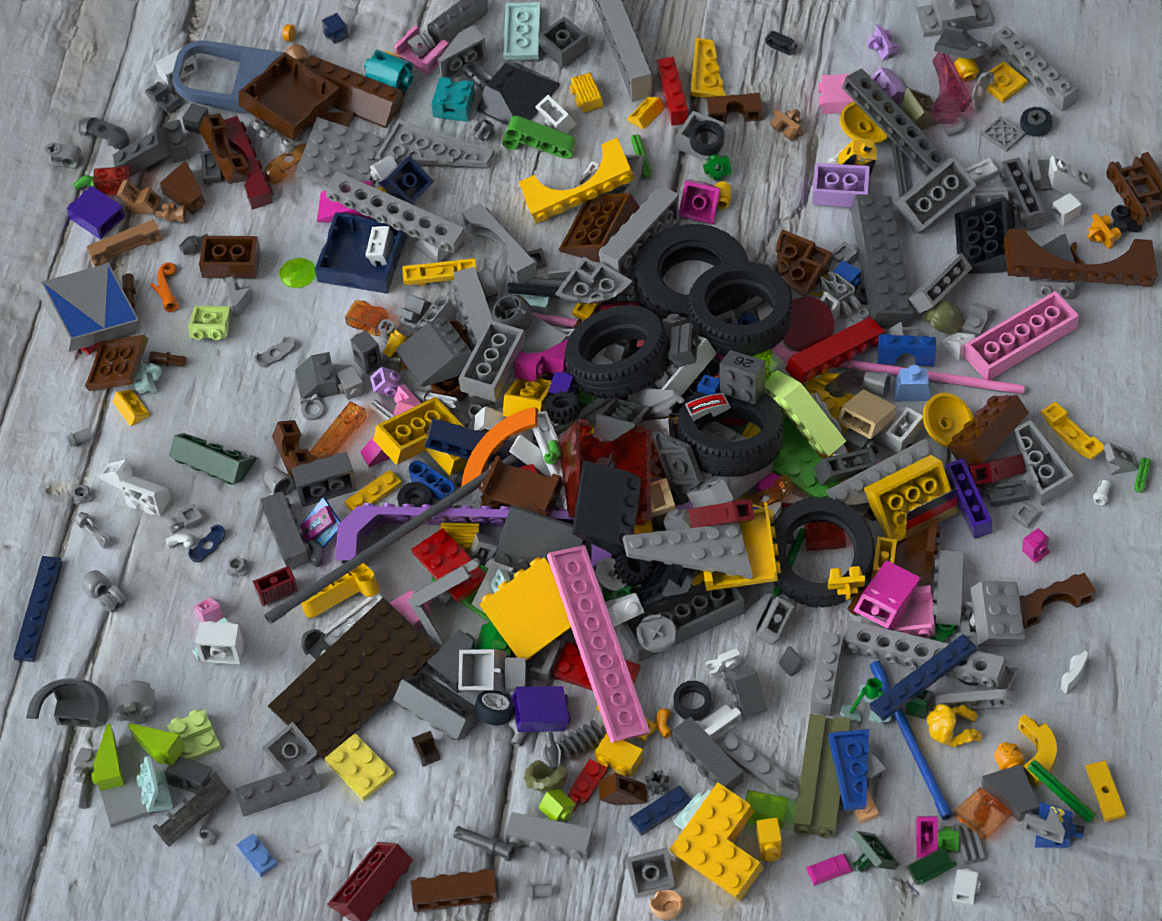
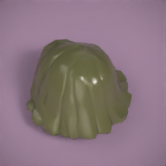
M943 299L922 314L923 321L926 323L930 322L934 329L946 334L958 333V330H961L964 324V316L960 312V308L950 301Z
M536 760L525 770L524 780L528 788H534L535 791L546 794L548 791L562 790L568 777V770L566 765H559L558 768L553 769L543 761Z

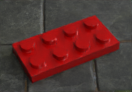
M443 528L411 549L412 554L436 580L472 560ZM479 566L471 571L472 575L468 579L446 590L457 603L480 588L486 574Z
M566 641L551 673L552 678L593 691L578 645ZM625 660L634 685L641 665Z

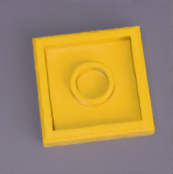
M1005 61L988 71L994 74V83L989 84L986 90L1002 103L1028 85V80Z

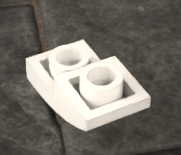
M1083 651L1080 655L1076 654L1070 660V669L1061 678V690L1065 694L1081 678L1085 669L1088 652Z

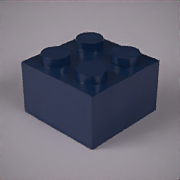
M409 155L379 184L390 195L412 204L434 181Z

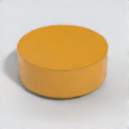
M286 24L282 32L284 41L292 42L296 33L294 25Z

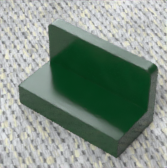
M941 847L909 864L906 868L915 885H921L958 864L956 861L952 862L945 848Z

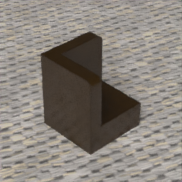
M431 730L412 737L413 747L422 767L441 759Z

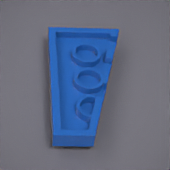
M869 729L829 733L828 736L844 811L866 808Z

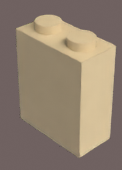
M863 389L842 406L837 422L872 439L892 422L897 406Z

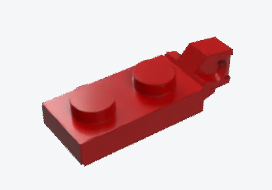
M592 759L588 760L567 794L576 804L572 812H575L580 803L584 805L585 802L589 801L597 789L599 781L604 778L608 771L606 766Z

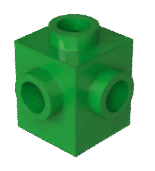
M717 153L705 159L706 164H703L705 175L708 174L709 178L721 180L724 179L725 175L732 174L729 156H720V153Z

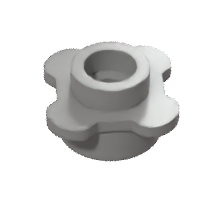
M78 485L71 491L76 505L92 500L89 486Z
M233 557L228 561V575L239 574L243 576L246 574V559Z

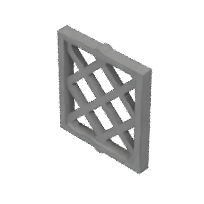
M1000 116L993 123H990L981 132V135L1004 151H1007L1025 136V132ZM993 128L992 133H987V131ZM995 128H1002V132H995ZM1004 128H1011V132H1004ZM996 135H1002L1003 139H996ZM1005 135H1011L1012 139H1005Z

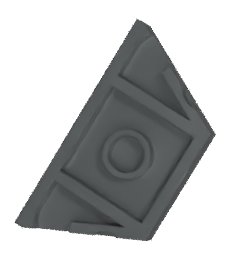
M654 431L651 437L675 501H679L703 481L702 474L691 445L662 432Z

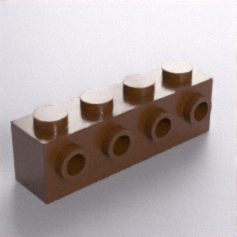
M481 869L478 872H459L456 875L441 874L432 878L418 877L415 880H410L414 912L498 901L494 870Z

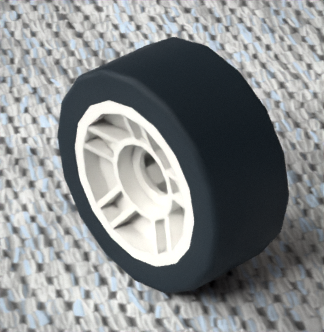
M483 691L477 696L474 714L479 720L489 725H504L512 717L514 703L509 696L502 692Z

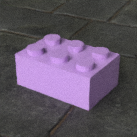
M815 163L812 205L851 207L856 195H868L870 166Z

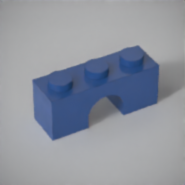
M879 334L877 364L896 365L897 358L900 355L909 353L915 357V365L934 366L936 337Z

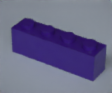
M964 458L945 464L948 482L953 490L958 488L957 503L973 539L992 533V519Z

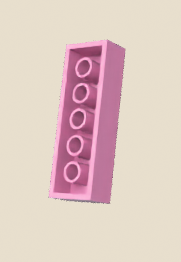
M1054 291L966 343L964 358L984 379L992 380L1076 330L1079 315Z

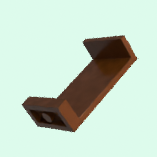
M496 456L494 462L492 461L489 465V473L486 479H483L481 483V491L485 498L510 506L514 505L549 517L564 483L560 475L553 473L551 478L504 464L501 458Z

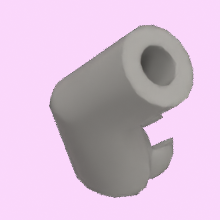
M514 717L508 722L509 727L515 732L511 744L520 747L526 732H517Z

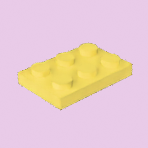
M355 733L324 758L333 771L363 801L395 776L394 772Z

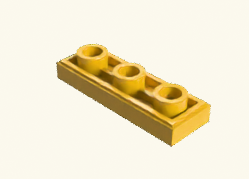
M1106 760L1087 764L1085 770L1104 821L1108 822L1125 818L1126 813Z

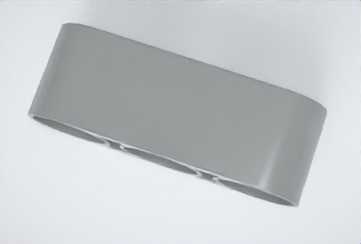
M440 296L415 325L413 332L416 333L425 324L437 318L446 317L448 321L452 320L457 311L449 297Z

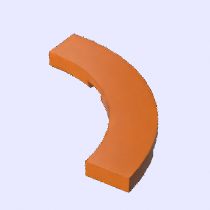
M536 407L522 410L505 418L484 435L467 461L462 478V486L486 471L488 460L505 443L506 439L525 430L538 427V409Z

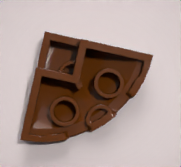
M782 229L776 246L779 271L787 284L794 291L805 297L816 287L820 281V276L823 277L834 260L833 253L816 246L813 241Z

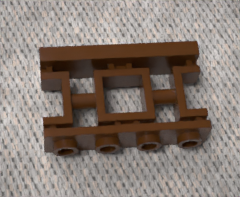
M1149 152L1142 153L1140 158L1135 157L1132 166L1123 168L1119 161L1109 163L1106 176L1112 182L1115 191L1119 193L1124 205L1131 212L1132 218L1136 220L1139 226L1143 225L1145 220L1150 222L1152 213L1162 211V172ZM1145 184L1149 192L1139 194L1135 187Z

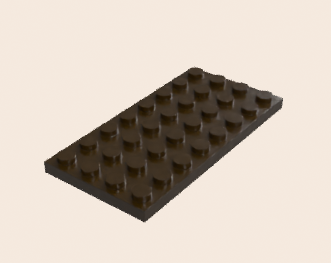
M382 598L268 705V708L285 725L288 726L293 722L315 747L317 755L325 762L324 758L352 736L396 694L402 679L416 675L427 664V660L439 649L385 598Z

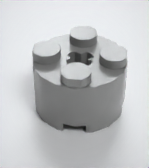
M132 681L131 685L123 686V683L115 688L114 710L116 719L118 721H134L136 724H144L146 719L154 715L155 691L149 683Z

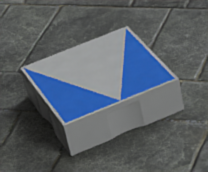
M109 263L40 283L38 295L49 316L55 322L57 332L68 352L89 347L104 340H113L136 333L139 319Z

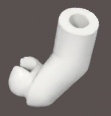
M178 533L165 539L169 548L182 542L186 548L194 545L193 537L190 534Z

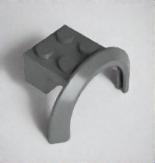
M64 678L42 687L33 696L26 715L27 719H38L44 701L49 695L54 693L57 700L54 712L57 725L97 728V724L106 725L109 706L104 692L94 683L79 678Z

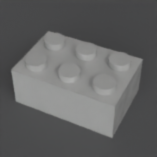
M980 581L971 587L978 646H1015L1025 640L1017 582Z

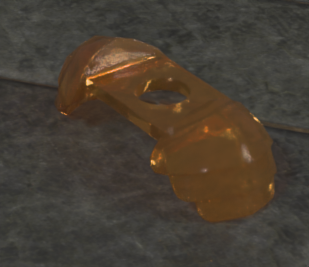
M306 144L295 145L293 153H283L270 161L265 169L268 182L277 184L282 178H285V171L300 162ZM287 156L294 157L292 162L284 161Z
M783 474L774 480L775 486L751 496L746 492L736 501L752 500V504L765 507L764 502H761L760 498L764 495H769L770 499L766 501L767 506L787 498L794 486L790 477Z

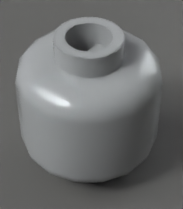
M96 570L88 572L81 582L82 590L94 599H98L102 594L108 593L111 585L110 580L100 571Z

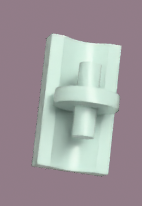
M141 360L135 380L141 378L140 381L134 384L136 391L140 394L150 391L152 394L156 393L157 389L154 381H157L158 377L162 374L161 368L153 363L149 365L143 364Z

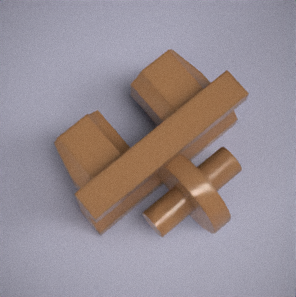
M777 109L773 112L775 118L770 125L777 132L783 126H786L787 128L783 135L790 141L797 135L801 137L804 134L800 130L801 126L798 125L802 122V119L799 118L800 112L797 109L792 112L787 110L786 115Z

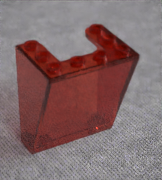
M577 420L558 437V445L562 454L560 461L568 517L575 518L583 461L597 463V460L601 457L609 459L612 453L613 462H616L617 469L628 471L642 479L635 525L644 526L651 520V429L635 426L620 439L616 438L613 441L601 442L598 441V438L593 437V433H589L592 430V424L588 420Z

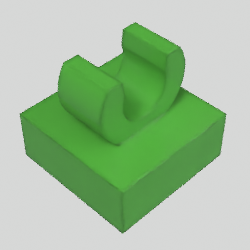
M943 826V831H938V849L944 847L946 852H959V831H952V826Z

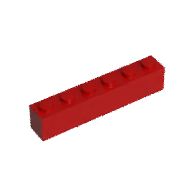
M868 317L791 356L785 370L801 384L806 381L810 382L814 377L825 374L831 368H837L841 363L847 360L851 361L855 356L864 354L870 348L878 347L879 334L884 335L885 331L871 317Z

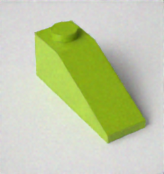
M132 723L128 725L133 739L160 764L173 766L185 749L179 734Z
M111 724L106 725L93 763L95 772L91 773L94 785L98 784L100 791L124 785L115 734Z

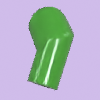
M84 175L75 181L73 186L77 191L84 186H93L98 189L100 188V180L94 176Z
M551 440L548 443L550 451L544 455L547 464H555L562 456L557 440Z

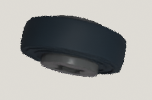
M1028 108L1020 117V127L1030 136H1043L1052 127V116L1044 108Z

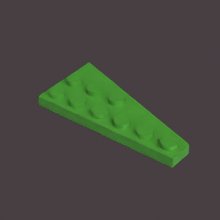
M784 417L783 446L780 454L773 461L772 472L785 476V481L809 497L829 498L826 490L840 482L820 485L813 468L822 459L807 443L805 437L799 433L794 423L788 417Z

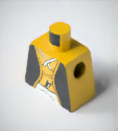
M866 139L864 142L852 140L838 154V164L870 166L869 177L871 176L877 159V147L870 139Z

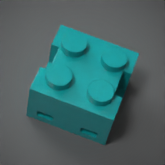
M439 77L431 103L433 117L468 122L475 98L474 81L462 80L454 82L451 81V78Z

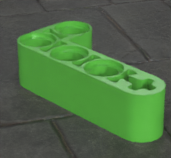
M513 116L507 126L502 145L507 149L514 150L518 147L519 142L555 156L569 159L572 156L576 139L568 134L520 116Z

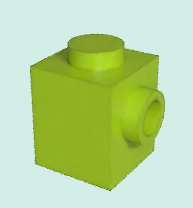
M561 789L546 792L538 808L549 820L561 822L567 821L572 816V811L576 804Z

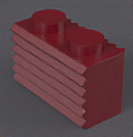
M289 566L252 581L262 606L298 591L295 577Z

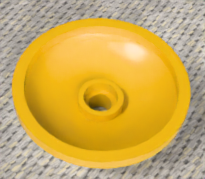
M855 101L843 108L840 114V125L845 134L851 139L861 142L870 139L874 144L887 140L888 136Z
M938 393L932 396L926 402L923 409V422L928 434L935 442L944 447H947L952 441V437L964 428V424L973 418L968 405L961 398L951 393Z

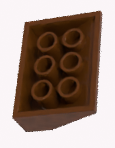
M631 193L599 195L594 199L584 202L559 248L560 252L580 258L586 257L591 261L599 263L600 249L610 241L613 235H616L621 226L626 224L631 215L640 208Z

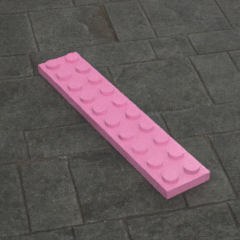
M582 545L550 552L547 558L610 742L615 743L647 735L650 731L586 546Z

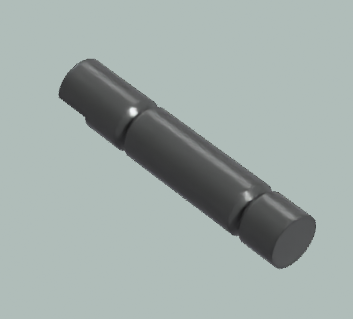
M93 771L88 772L86 781L82 783L79 799V808L86 809L92 778L91 773Z

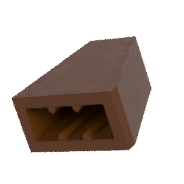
M186 161L160 182L162 194L179 206L186 205L187 211L192 215L205 205L203 192Z

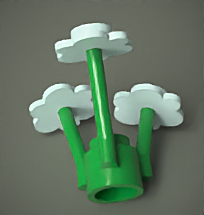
M877 678L868 679L866 685L859 687L860 691L854 705H842L840 714L844 718H850L851 722H860L861 713L856 708L861 700L870 704L884 694L881 690L882 682ZM871 710L869 720L881 724L891 721V716L882 721Z

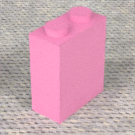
M850 74L822 75L821 82H818V93H822V96H819V107H823V114L841 113L847 104L854 102L842 89L846 76Z

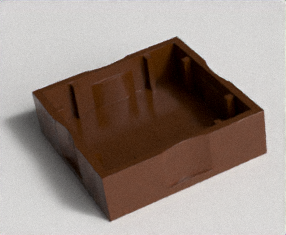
M284 52L262 74L255 77L239 91V106L285 137L295 141L315 123L317 117L323 116L338 102L339 87L321 75L312 72L303 63Z

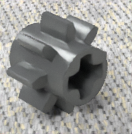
M487 119L477 120L473 125V130L475 131L473 134L481 141H485L487 138L491 140L495 134L493 132L494 125Z
M652 770L650 776H645V782H647L645 789L651 790L652 796L655 794L663 796L665 789H670L668 784L670 781L669 776H664L663 770L660 772Z

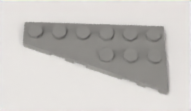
M397 120L375 156V160L378 162L387 156H393L396 164H399L410 155L419 165L487 167L494 156V150Z
M925 438L826 490L828 497L834 500L838 499L850 506L869 503L864 487L929 455L934 457L935 455Z
M739 523L624 535L623 537L626 555L630 558L646 561H663L664 564L668 565L674 563L685 568L712 573L718 571L729 576L740 575L746 579H752L753 577Z

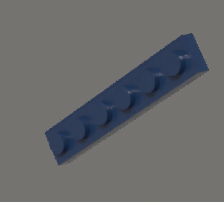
M42 556L13 655L14 660L34 662L62 565V559L59 557Z
M962 634L870 703V709L882 721H885L975 653L977 646L967 636Z

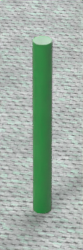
M804 528L799 529L787 557L791 568L807 533V530ZM775 585L772 593L780 596L781 591Z

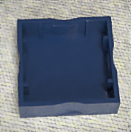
M335 212L328 231L326 244L321 250L315 267L317 282L388 294L407 239V233L396 230L392 226L380 223L377 220ZM389 226L394 234V246L387 265L383 266L380 261H376L377 265L375 267L371 264L369 258L365 256L372 227Z

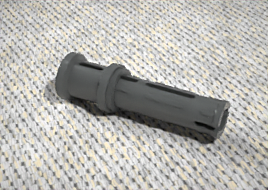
M457 826L454 831L457 832V834L454 833L453 835L455 839L488 850L490 855L501 856L505 858V861L510 862L515 854L516 845L502 842L500 838L495 837L491 839L461 826Z

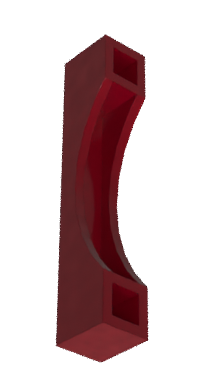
M238 116L225 119L224 121L228 127L227 137L230 148L239 154H243L250 167L244 188L252 210L271 204V196L274 193L271 185L267 186L266 184L268 179L266 173L261 172L263 168L260 160L255 158L257 153L254 146H250L252 144L249 134L245 135L246 128L244 122H240Z

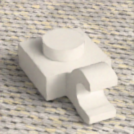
M736 648L718 655V659L707 661L705 663L706 669L710 667L715 668L710 671V677L717 676L720 669L725 671L740 665V654Z

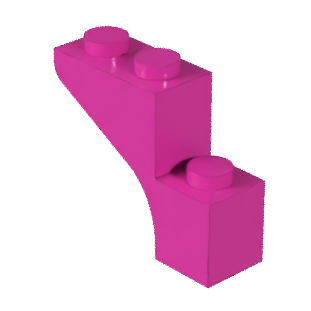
M568 339L540 353L520 352L514 362V378L536 382L539 375H542L543 372L552 374L555 372H566L569 369L565 359V347Z

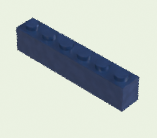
M433 418L427 431L425 447L469 459L472 451L486 433ZM506 439L494 455L492 454L487 465H490L492 461L494 462L496 456H499L501 460L510 456L512 453L509 450L515 441ZM520 460L512 466L520 468L527 464Z

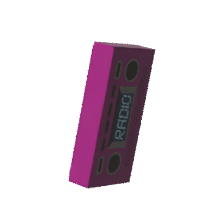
M324 506L300 525L306 542L311 539L315 540L336 523L330 506Z

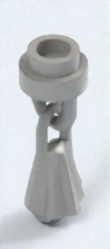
M80 512L76 516V524L80 528L91 532L101 547L111 546L112 538L94 526L88 513Z

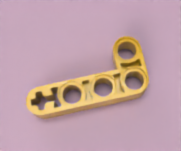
M362 563L301 603V607L305 616L312 618L359 591L366 597L375 596L379 593L380 587L374 572L365 563Z

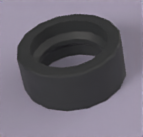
M704 120L692 127L690 145L696 153L711 156L722 149L724 131L718 123ZM707 131L714 133L718 140L713 144L707 145L700 143L696 137L699 133Z
M696 680L686 681L676 688L674 692V709L681 718L686 720L691 716L694 721H698L709 714L712 707V698L709 688L704 683ZM696 692L704 697L705 702L697 709H688L681 704V698L687 693Z

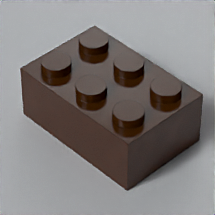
M203 236L199 261L202 278H227L232 276L233 278H257L260 256L258 237Z

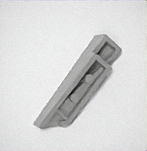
M643 389L628 395L629 402L650 406V411L643 417L645 420L666 417L672 412L675 404L684 401L673 390Z

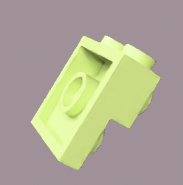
M194 306L188 324L190 338L196 340L227 338L231 306Z
M193 710L189 713L188 717L183 719L180 717L174 718L167 725L169 732L179 734L185 746L184 751L180 755L182 758L194 761L221 749L205 710Z

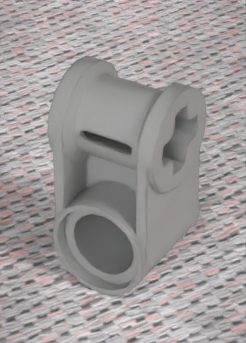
M52 142L45 147V152L48 155V164L67 168H75L77 166L81 149L76 145Z

